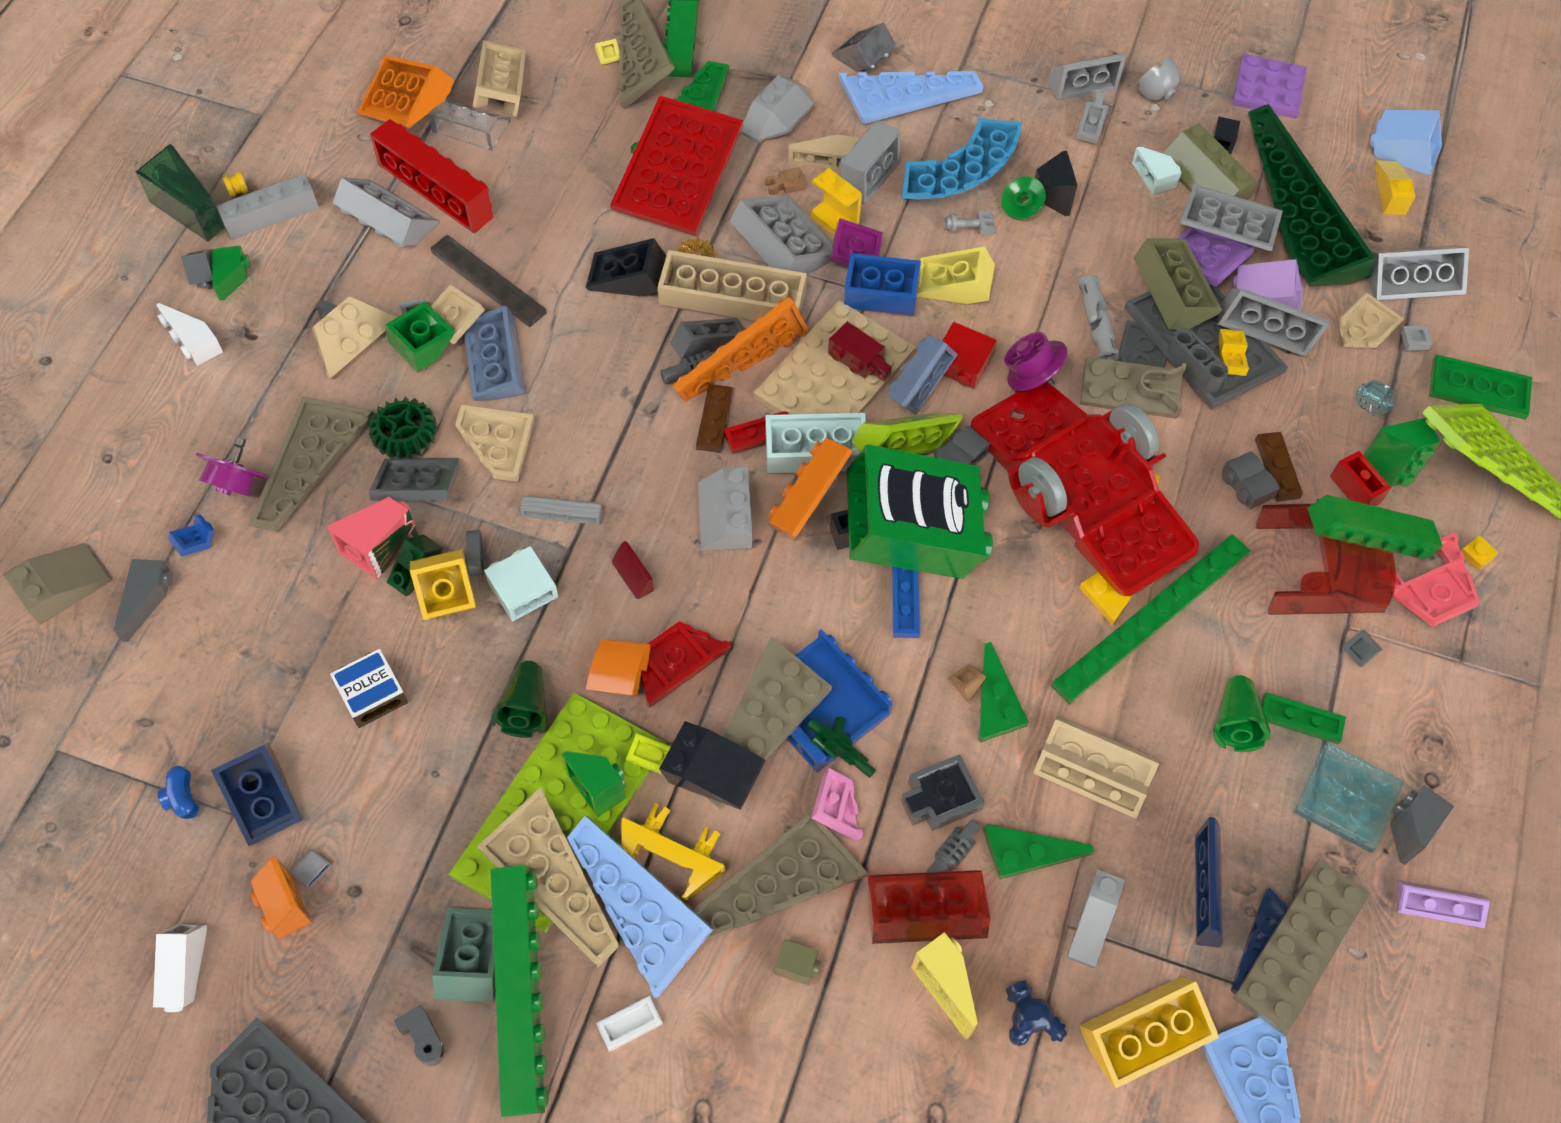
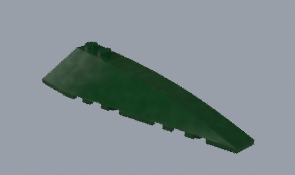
M1266 104L1248 111L1274 208L1283 211L1279 226L1287 254L1291 260H1297L1299 272L1308 286L1352 284L1372 276L1375 263L1374 255L1271 106Z

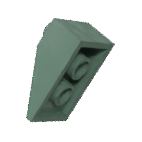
M447 908L432 974L434 999L494 1002L495 966L492 910Z

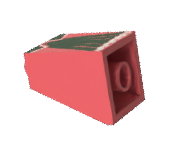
M390 497L342 518L327 527L338 553L376 579L396 560L404 539L418 536L415 527L416 523L410 514L411 509L404 502H396Z

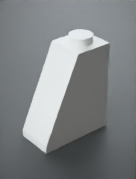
M178 924L156 934L153 1007H164L165 1012H179L185 1006L194 1002L207 925Z

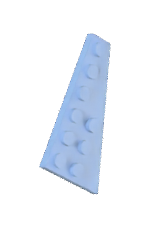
M975 71L948 72L947 75H935V72H926V75H915V72H881L879 75L867 76V72H858V76H847V73H839V81L862 125L972 96L983 91V85Z
M584 816L567 837V840L582 867L586 869L591 878L594 889L602 898L606 906L605 909L617 931L635 958L639 971L644 975L651 987L650 991L654 998H659L714 929L590 817Z
M1259 1017L1218 1034L1219 1038L1201 1046L1238 1123H1300L1299 1118H1301L1293 1072L1292 1068L1289 1067L1286 1048H1288L1286 1036H1283L1282 1033Z

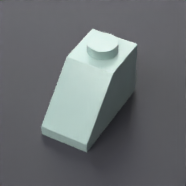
M1141 146L1136 148L1132 164L1152 195L1177 187L1181 170L1171 156Z

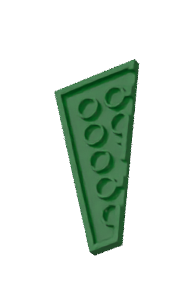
M707 61L694 76L691 84L685 86L681 90V95L675 100L715 112L729 73V65ZM638 142L632 144L631 153H634Z

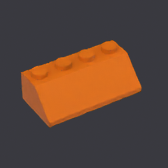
M825 438L822 443L817 441L810 451V454L813 455L808 464L803 462L796 472V475L799 476L794 485L789 483L782 493V496L785 497L780 506L775 504L767 517L771 519L768 525L794 541L851 456L853 450L828 438Z

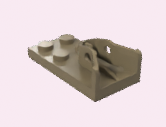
M1087 357L1085 360L1080 405L1114 409L1123 403H1131L1138 406L1147 415L1177 419L1182 411L1180 397L1186 364L1182 363L1180 367L1170 369Z

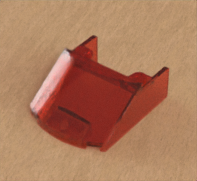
M1312 504L1263 505L1256 522V529H1314L1308 507ZM1319 536L1324 572L1305 574L1300 581V591L1274 592L1268 607L1269 615L1385 613L1393 597L1396 583V567L1393 553Z

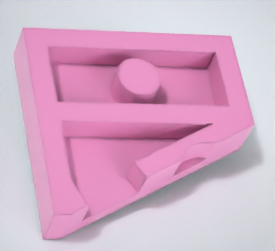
M830 768L824 771L811 818L857 842L863 837V831L858 829L855 815L859 811L857 802L854 799L853 781Z

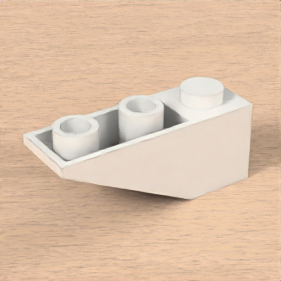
M156 304L161 313L157 316L164 328L170 327L171 330L168 332L176 344L179 342L182 344L179 348L187 360L192 358L195 364L199 366L223 353L217 338L205 322L163 304Z

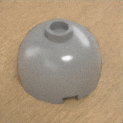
M1170 57L1163 60V66L1158 67L1155 65L1138 80L1139 84L1135 86L1145 98L1152 101H1158L1162 98L1168 100L1176 93L1175 88L1178 86L1181 76L1176 63Z

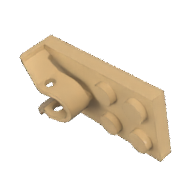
M483 40L473 101L474 108L487 106L488 98L504 101L503 110L517 117L526 50Z

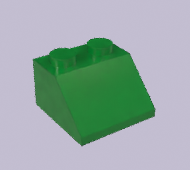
M426 301L385 324L389 344L417 373L439 359L455 334V331Z
M569 751L562 754L568 777L597 817L626 799L624 791L626 784L622 779L625 776L617 763L611 764L607 757Z

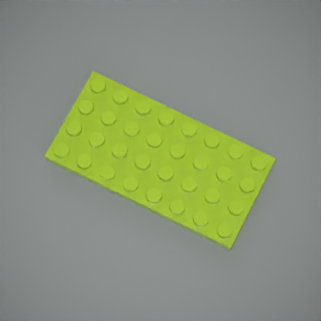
M573 693L455 864L449 876L492 902L490 869H495L496 867L479 851L477 846L540 787L566 839L584 816L590 817L610 835L651 771L626 761L636 733L666 744V742L582 696ZM569 751L607 757L611 764L617 763L625 776L622 779L626 784L624 788L626 799L597 817L568 777L562 754ZM572 849V851H573V853H574V856H575V858H576V860H577V862H578V864H579V866H580V868H581L583 874H585L586 869L582 867V865H581L580 861L578 860V858H577V856H576L574 850ZM539 910L536 928L546 933L552 922Z

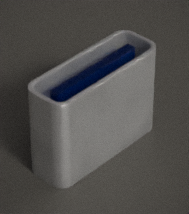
M312 849L290 874L303 886L310 889L331 867V864Z

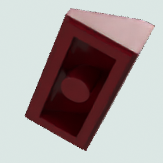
M626 541L622 542L612 559V564L635 598L640 599L653 592V578L629 543Z

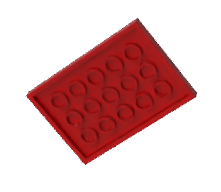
M660 95L610 204L611 210L696 236L743 128V120Z

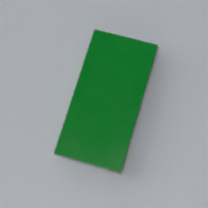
M1436 354L1432 363L1429 397L1458 404H1482L1488 411L1526 420L1530 412L1532 377Z

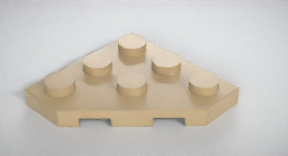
M461 405L455 423L457 432L493 479L518 482L534 423V415Z

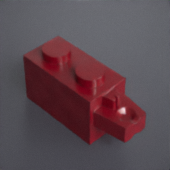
M850 322L844 323L829 338L828 354L834 360L840 361L849 367L853 373L859 374L865 379L869 375H874L883 381L891 375L892 367L884 359L885 346Z

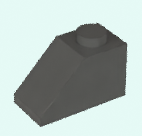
M212 248L190 252L181 257L189 285L196 284L197 288L212 285Z

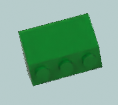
M1427 418L1381 427L1363 456L1390 487L1412 484L1440 445L1441 441L1437 433L1425 421Z

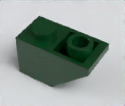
M424 534L404 539L387 583L403 595H410L415 589L410 573V561L439 555L443 548Z

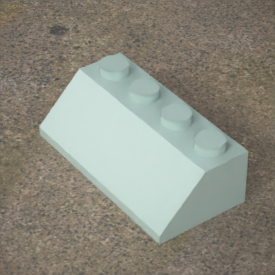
M865 413L766 415L767 473H796L803 462L808 464L812 459L813 455L810 454V451L816 442L820 441L822 443L825 438L853 450L851 456L841 469V471H846L860 453L852 439L858 432L859 426L866 422Z

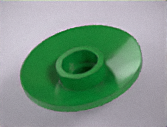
M1028 176L1013 180L1002 193L1001 205L1004 212L1009 217L1017 220H1024L1034 216L1044 205L1046 198L1044 186L1036 178ZM1025 199H1029L1026 203L1022 204Z

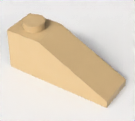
M837 134L789 144L788 163L841 171V159L843 156L848 155L854 144L859 141V138Z

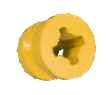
M240 171L235 172L234 176L222 177L231 199L236 198L237 194L249 193Z

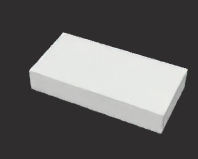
M650 995L596 1023L609 1052L663 1024Z

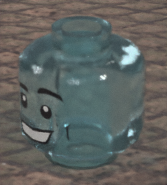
M1371 380L1367 384L1363 383L1356 393L1358 396V406L1375 416L1388 413L1396 401L1394 390L1378 380Z

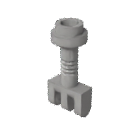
M978 211L976 218L972 219L957 218V215L952 213L949 216H945L944 219L945 230H949V232H955L957 227L978 228L980 235H993L996 233L993 214L990 211Z

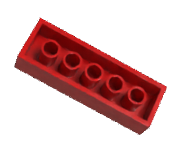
M388 119L370 133L380 167L475 234L494 218L487 185L483 181H478L472 177L466 169L459 168L450 158L442 156L433 146L425 144L419 136L408 132L402 124H397L393 120Z

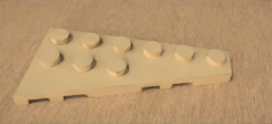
M540 787L477 847L496 868L526 865L532 868L533 872H536L538 879L537 890H534V900L538 903L539 910L598 968L619 945Z

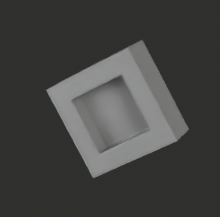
M1427 325L1403 326L1400 331L1406 351L1429 350L1433 345Z

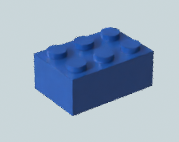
M851 253L844 290V305H848L853 309L914 316L921 261Z

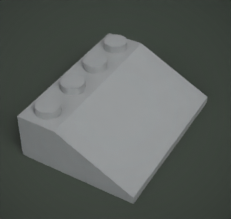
M1194 184L1180 224L1272 251L1283 211Z
M789 195L741 199L730 223L770 267L807 273L808 275L831 262L830 256L833 242Z

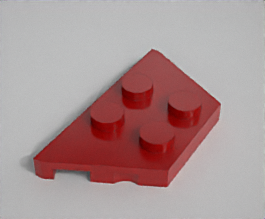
M680 621L647 643L651 645L647 671H641L649 708L731 650V644L725 640L723 642L710 637L709 633L695 630L690 625Z

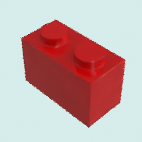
M1360 451L1340 460L1330 475L1331 479L1348 499L1355 502L1377 506L1381 504L1391 490L1388 483Z

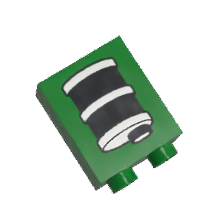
M866 444L847 468L850 560L964 579L980 562H986L990 557L993 539L991 533L984 531L983 518L988 508L989 493L986 488L981 487L979 466Z

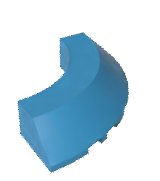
M978 118L975 131L970 137L968 144L964 148L961 147L949 154L948 158L938 162L935 159L928 161H906L902 199L946 197L964 192L985 182L995 175L1012 156L1020 137L1022 123Z

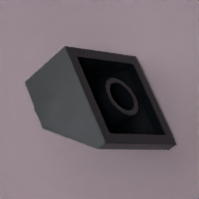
M1062 151L1037 168L1035 178L1044 186L1046 192L1044 205L1064 216H1070L1078 185L1068 152Z

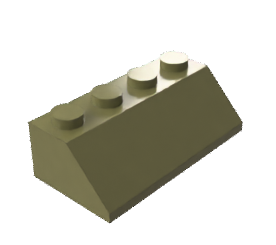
M1200 123L1182 131L1162 153L1171 156L1180 167L1181 176L1179 181L1190 192L1193 185L1196 184L1249 200L1257 182Z
M1147 238L1133 258L1169 330H1177L1179 328L1190 329L1222 312V308L1185 239Z

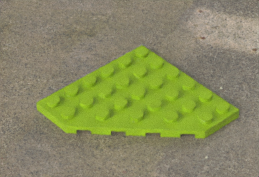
M1482 404L1429 405L1422 412L1427 418L1425 420L1432 429L1435 431L1439 430L1445 436L1443 440L1449 447L1459 450L1471 458L1479 467L1483 466L1498 476L1502 482L1507 485L1510 484L1522 492L1532 502L1536 501L1548 509L1556 518L1561 519V484Z

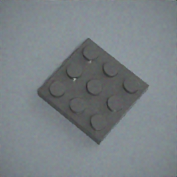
M460 458L384 459L369 490L370 501H381L387 497L393 500H405L410 503L419 500H431L432 502L448 500L460 469Z

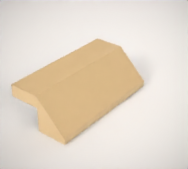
M1057 716L1033 774L1136 819L1147 796L1148 787L1160 760Z

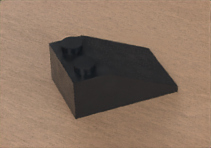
M654 238L595 252L586 289L589 291L633 296L658 292V284L667 255Z
M684 721L659 770L668 783L741 810L765 763V759L709 729Z

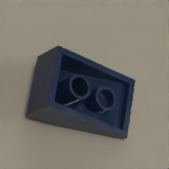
M269 743L211 770L248 846L302 820L283 771Z

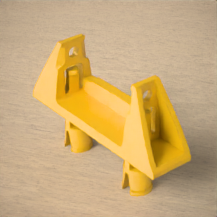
M658 803L653 804V808L644 825H638L623 817L621 822L622 847L634 858L637 857L641 847H643L645 850L685 869L693 870L691 877H689L688 885L681 896L682 900H689L725 874V866L712 860L709 856L718 837L721 835L716 830L707 841L710 830L709 827L704 826L695 848L689 849L659 833L670 810L664 807L658 815L660 809Z

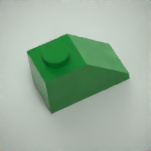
M241 245L212 249L213 288L219 301L225 300L248 279L247 269L251 268L250 258L248 254L244 255Z

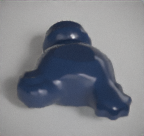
M1026 980L1018 982L1005 990L1008 995L1007 1000L1016 1005L1012 1014L1013 1027L1009 1030V1039L1013 1045L1018 1047L1025 1045L1033 1033L1040 1031L1048 1033L1053 1042L1063 1041V1038L1067 1035L1065 1031L1066 1025L1061 1023L1058 1017L1054 1016L1050 1005L1046 1001L1030 996L1032 987H1029Z

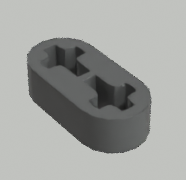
M466 531L469 575H484L481 531Z

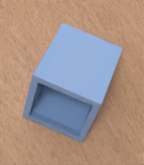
M1384 110L1382 118L1377 121L1376 133L1372 134L1370 141L1371 147H1374L1375 157L1386 161H1398L1403 167L1431 175L1442 147L1440 110Z

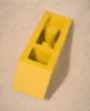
M1375 160L1374 165L1383 214L1406 215L1415 199L1412 179L1398 161Z

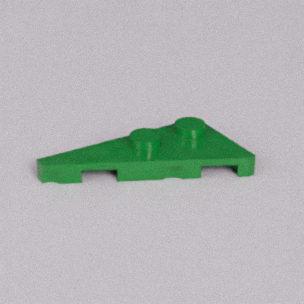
M991 642L985 643L983 654V674L986 678L981 684L980 729L978 734L980 743L1027 727L1029 723Z
M985 825L982 829L1000 880L1087 857L1094 853L1093 846L1090 844L992 825Z

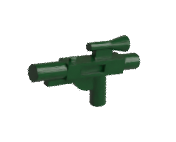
M812 717L806 724L816 734L811 739V744L824 750L834 760L839 756L850 766L853 764L868 778L875 773L876 769L867 763L869 759L853 747L851 739L843 732L846 722L843 717L835 718L832 730L826 725L823 726Z

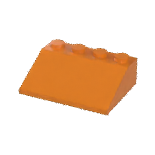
M385 55L356 113L360 116L382 122L391 119L409 129L446 99L451 92V87L455 80L434 65Z

